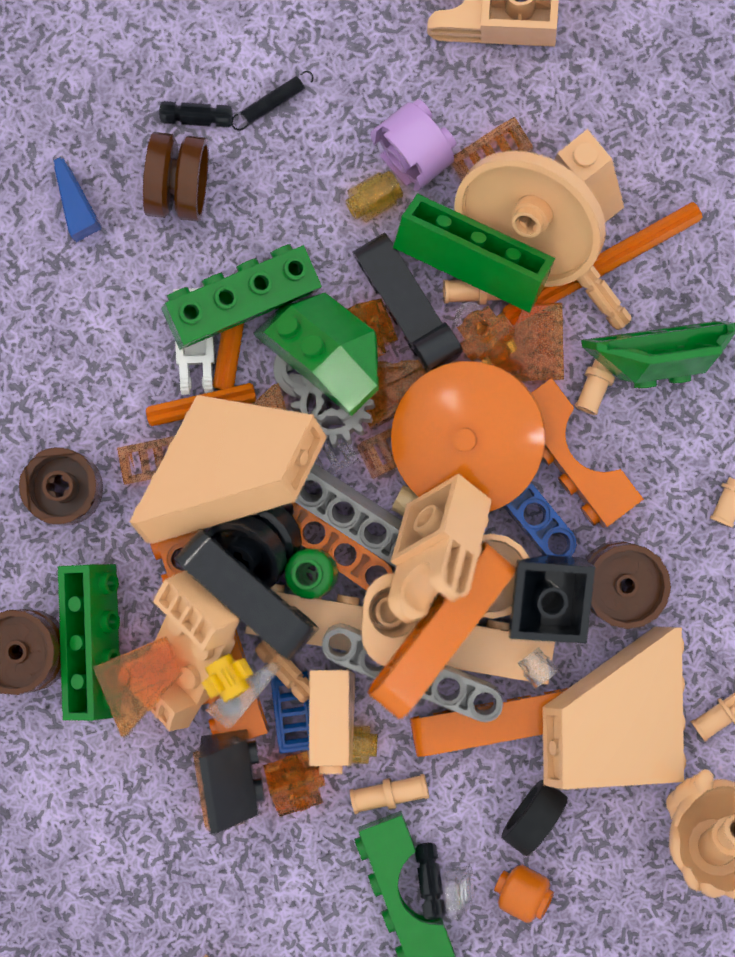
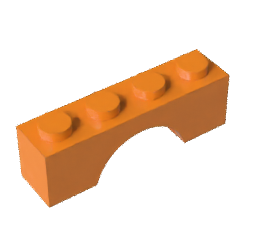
M552 378L532 392L542 413L545 426V449L542 460L547 465H550L552 462L562 473L558 477L559 482L571 496L574 493L578 494L585 504L581 507V511L593 526L600 523L603 528L608 527L644 500L621 469L609 472L594 471L584 467L573 457L566 442V425L574 407Z

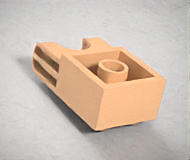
M464 0L456 8L433 12L427 22V33L434 40L447 42L555 47L559 0H526L524 2H518V0Z
M460 474L453 476L406 504L390 561L396 565V570L388 595L389 608L404 623H413L427 615L438 593H441L453 602L470 591L477 559L482 551L481 544L485 528L489 522L488 514L492 500Z

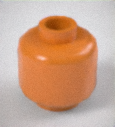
M517 865L511 873L504 870L494 889L495 892L500 894L498 899L499 908L525 923H530L535 918L541 920L554 896V892L550 890L549 879L524 865Z

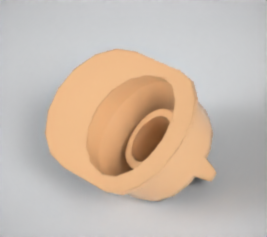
M395 573L384 574L375 579L367 588L363 601L362 643L368 656L383 666L388 663L421 620L419 619L410 624L404 623L389 608L388 595Z

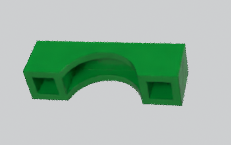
M402 811L359 826L360 837L354 839L362 861L369 858L374 872L368 875L375 897L383 896L387 906L386 910L381 911L389 933L396 931L401 944L395 947L397 956L456 957L442 918L426 920L424 916L413 911L404 902L399 892L398 879L405 862L416 852Z

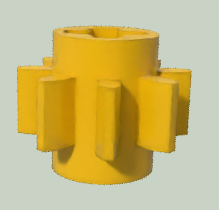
M230 653L205 668L209 677L201 683L210 699L220 695L224 703L250 689L246 679L253 675V672L245 658L235 661Z

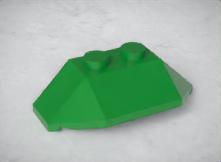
M326 292L280 307L253 333L256 338L351 416L379 390L376 332Z
M727 321L696 323L583 339L581 344L584 350L618 379L634 383V388H651L657 386V380L668 379L669 383H685L692 381L691 375L706 373L735 335V323Z

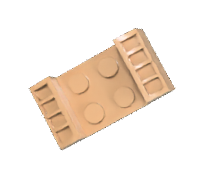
M185 570L164 580L153 602L166 614V617L149 655L126 662L121 682L142 701L144 706L165 725L168 731L188 728L200 707L209 699V695L201 683L209 677L205 668L231 653L235 644L233 636L240 619Z

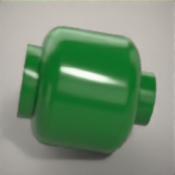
M304 549L290 557L285 567V579L287 586L295 595L301 598L315 599L325 596L333 590L338 580V568L335 560L327 552L321 549ZM315 566L317 569L312 570L311 567Z

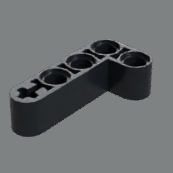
M384 232L352 253L376 294L379 293L386 304L384 307L395 325H399L402 329L405 341L415 357H419L425 367L423 370L427 373L459 358L463 350L448 324L441 322L399 252L393 248L394 244Z
M201 528L174 558L182 568L287 660L293 659L319 630V627L295 606H290L216 539Z

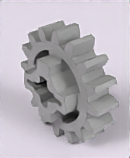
M304 376L302 377L306 387L304 389H294L293 392L300 401L291 403V408L294 412L309 414V401L313 397L316 401V408L312 411V414L327 436L326 439L330 440L333 448H337L338 439L344 438L348 445L352 444L350 434L353 432L361 436L365 434L361 424L362 422L372 423V416L366 410L375 408L374 400L369 399L353 416L349 415L341 407L337 411L333 408L328 409L326 406L327 402H335ZM329 425H342V426H343V427L336 428V429H328V428H327Z

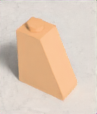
M587 129L560 150L554 161L574 172L589 187L599 202L606 223L624 208L613 160Z
M310 670L309 766H319V774H343V766H352L355 674L349 670Z

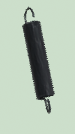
M304 71L300 74L310 73L312 76L311 83L313 82L314 77L310 71ZM297 76L293 77L240 112L248 121L245 127L238 129L233 125V119L238 114L232 117V127L239 131L247 128L255 120L257 121L263 115L265 116L266 113L268 114L269 111L271 112L277 106L279 107L280 104L282 105L283 102L285 103L291 97L293 98L294 95L296 96L297 93L299 94V92L305 90L303 83Z

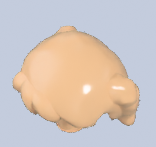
M704 769L697 775L679 784L666 799V807L672 820L669 831V851L673 862L683 873L684 880L689 888L694 891H701L710 898L726 895L735 899V782L727 779L714 780L713 774L709 770Z

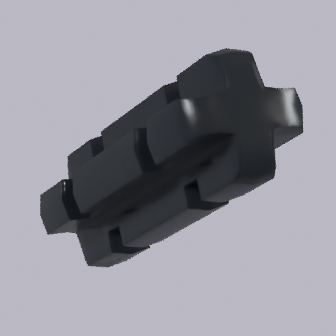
M163 101L159 108V118L162 123L176 124V121H180L182 125L211 126V123H215L216 127H230L233 117V110L229 105H216V108H212L211 104L181 102L180 106L176 102Z
M421 843L415 848L416 862L420 863L417 868L421 898L425 899L424 904H422L423 916L426 920H437L443 918L446 914L444 900L440 899L441 895H443L440 867L438 863H435L438 858L437 846L435 843Z

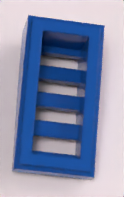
M59 157L54 160L55 173L68 232L77 243L101 230L102 226L70 166L63 158Z
M302 671L303 678L307 677L309 680L308 671ZM276 675L270 676L279 754L309 750V700L304 702V706L282 709L281 702L298 699L292 692L280 694L279 686L285 685ZM305 714L306 722L284 724V717ZM307 730L308 737L286 740V733Z

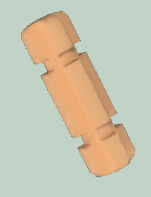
M592 266L577 281L582 287L587 288L585 292L601 313L605 314L610 325L620 330L630 323L631 315L625 307L620 306V300L605 280L600 278L601 275L596 268Z
M264 640L259 643L255 648L258 657L264 663H268L269 669L288 689L292 688V694L300 702L304 703L309 700L310 681L308 678H303L304 675L291 660L284 658Z

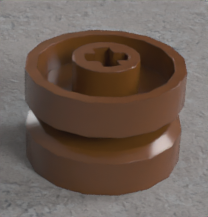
M153 132L151 134L143 175V208L146 216L165 218L172 210L174 203L175 211L180 220L200 221L204 209L209 167L207 138L187 136L181 143L178 154V144L173 134Z
M614 541L600 545L586 557V560L595 566L590 612L608 624L624 629L643 627L658 618L668 603L671 591L669 571L659 556L646 547L624 541ZM627 578L625 583L628 588L622 591L620 583L623 579Z
M20 609L1 612L0 693L21 695L50 687L61 677L60 624L58 620L40 610Z

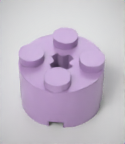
M420 99L413 103L407 102L371 131L373 144L376 145L380 141L385 150L380 154L382 160L404 185L408 186L413 182L414 191H419L454 162L452 149L457 145L455 138L445 127L439 129L431 119V111Z

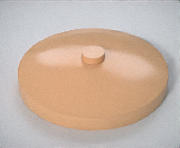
M504 151L489 155L478 161L469 170L460 183L455 196L454 208L456 212L555 258L544 287L565 285L581 278L593 266L604 245L605 219L599 202L592 191L567 167L539 154L525 151Z

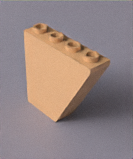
M197 395L190 409L186 412L178 432L169 444L157 471L153 474L150 484L140 503L136 506L129 522L146 543L154 544L198 531L200 528L205 529L296 501L327 436L312 414Z
M653 627L543 706L544 786L565 790L684 782L686 757L684 754L683 736L685 729V717L683 715L685 681L682 674V654L684 652L682 627Z

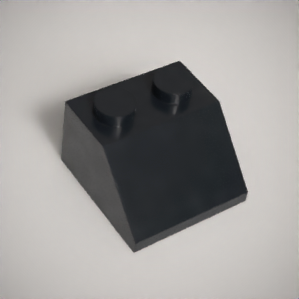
M544 555L517 560L509 638L587 644L595 566L583 557Z
M247 729L201 736L198 760L210 835L221 833L257 816L259 802L265 801L262 778H255L253 764H259L256 740L249 741Z

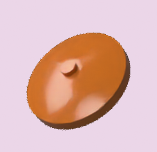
M453 362L427 372L404 394L396 409L392 423V453L400 475L418 497L453 476L460 474L492 500L489 510L491 512L517 498L529 486L537 474L545 449L544 420L532 393L518 378L508 371L485 362Z

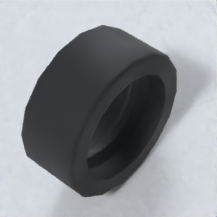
M540 780L513 813L502 832L501 838L524 856H529L543 842L557 823L566 807L568 796L557 788L544 786V781Z

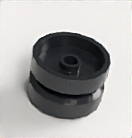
M283 506L212 526L207 532L270 588L282 576L290 557L300 551L302 544L300 528L293 516Z

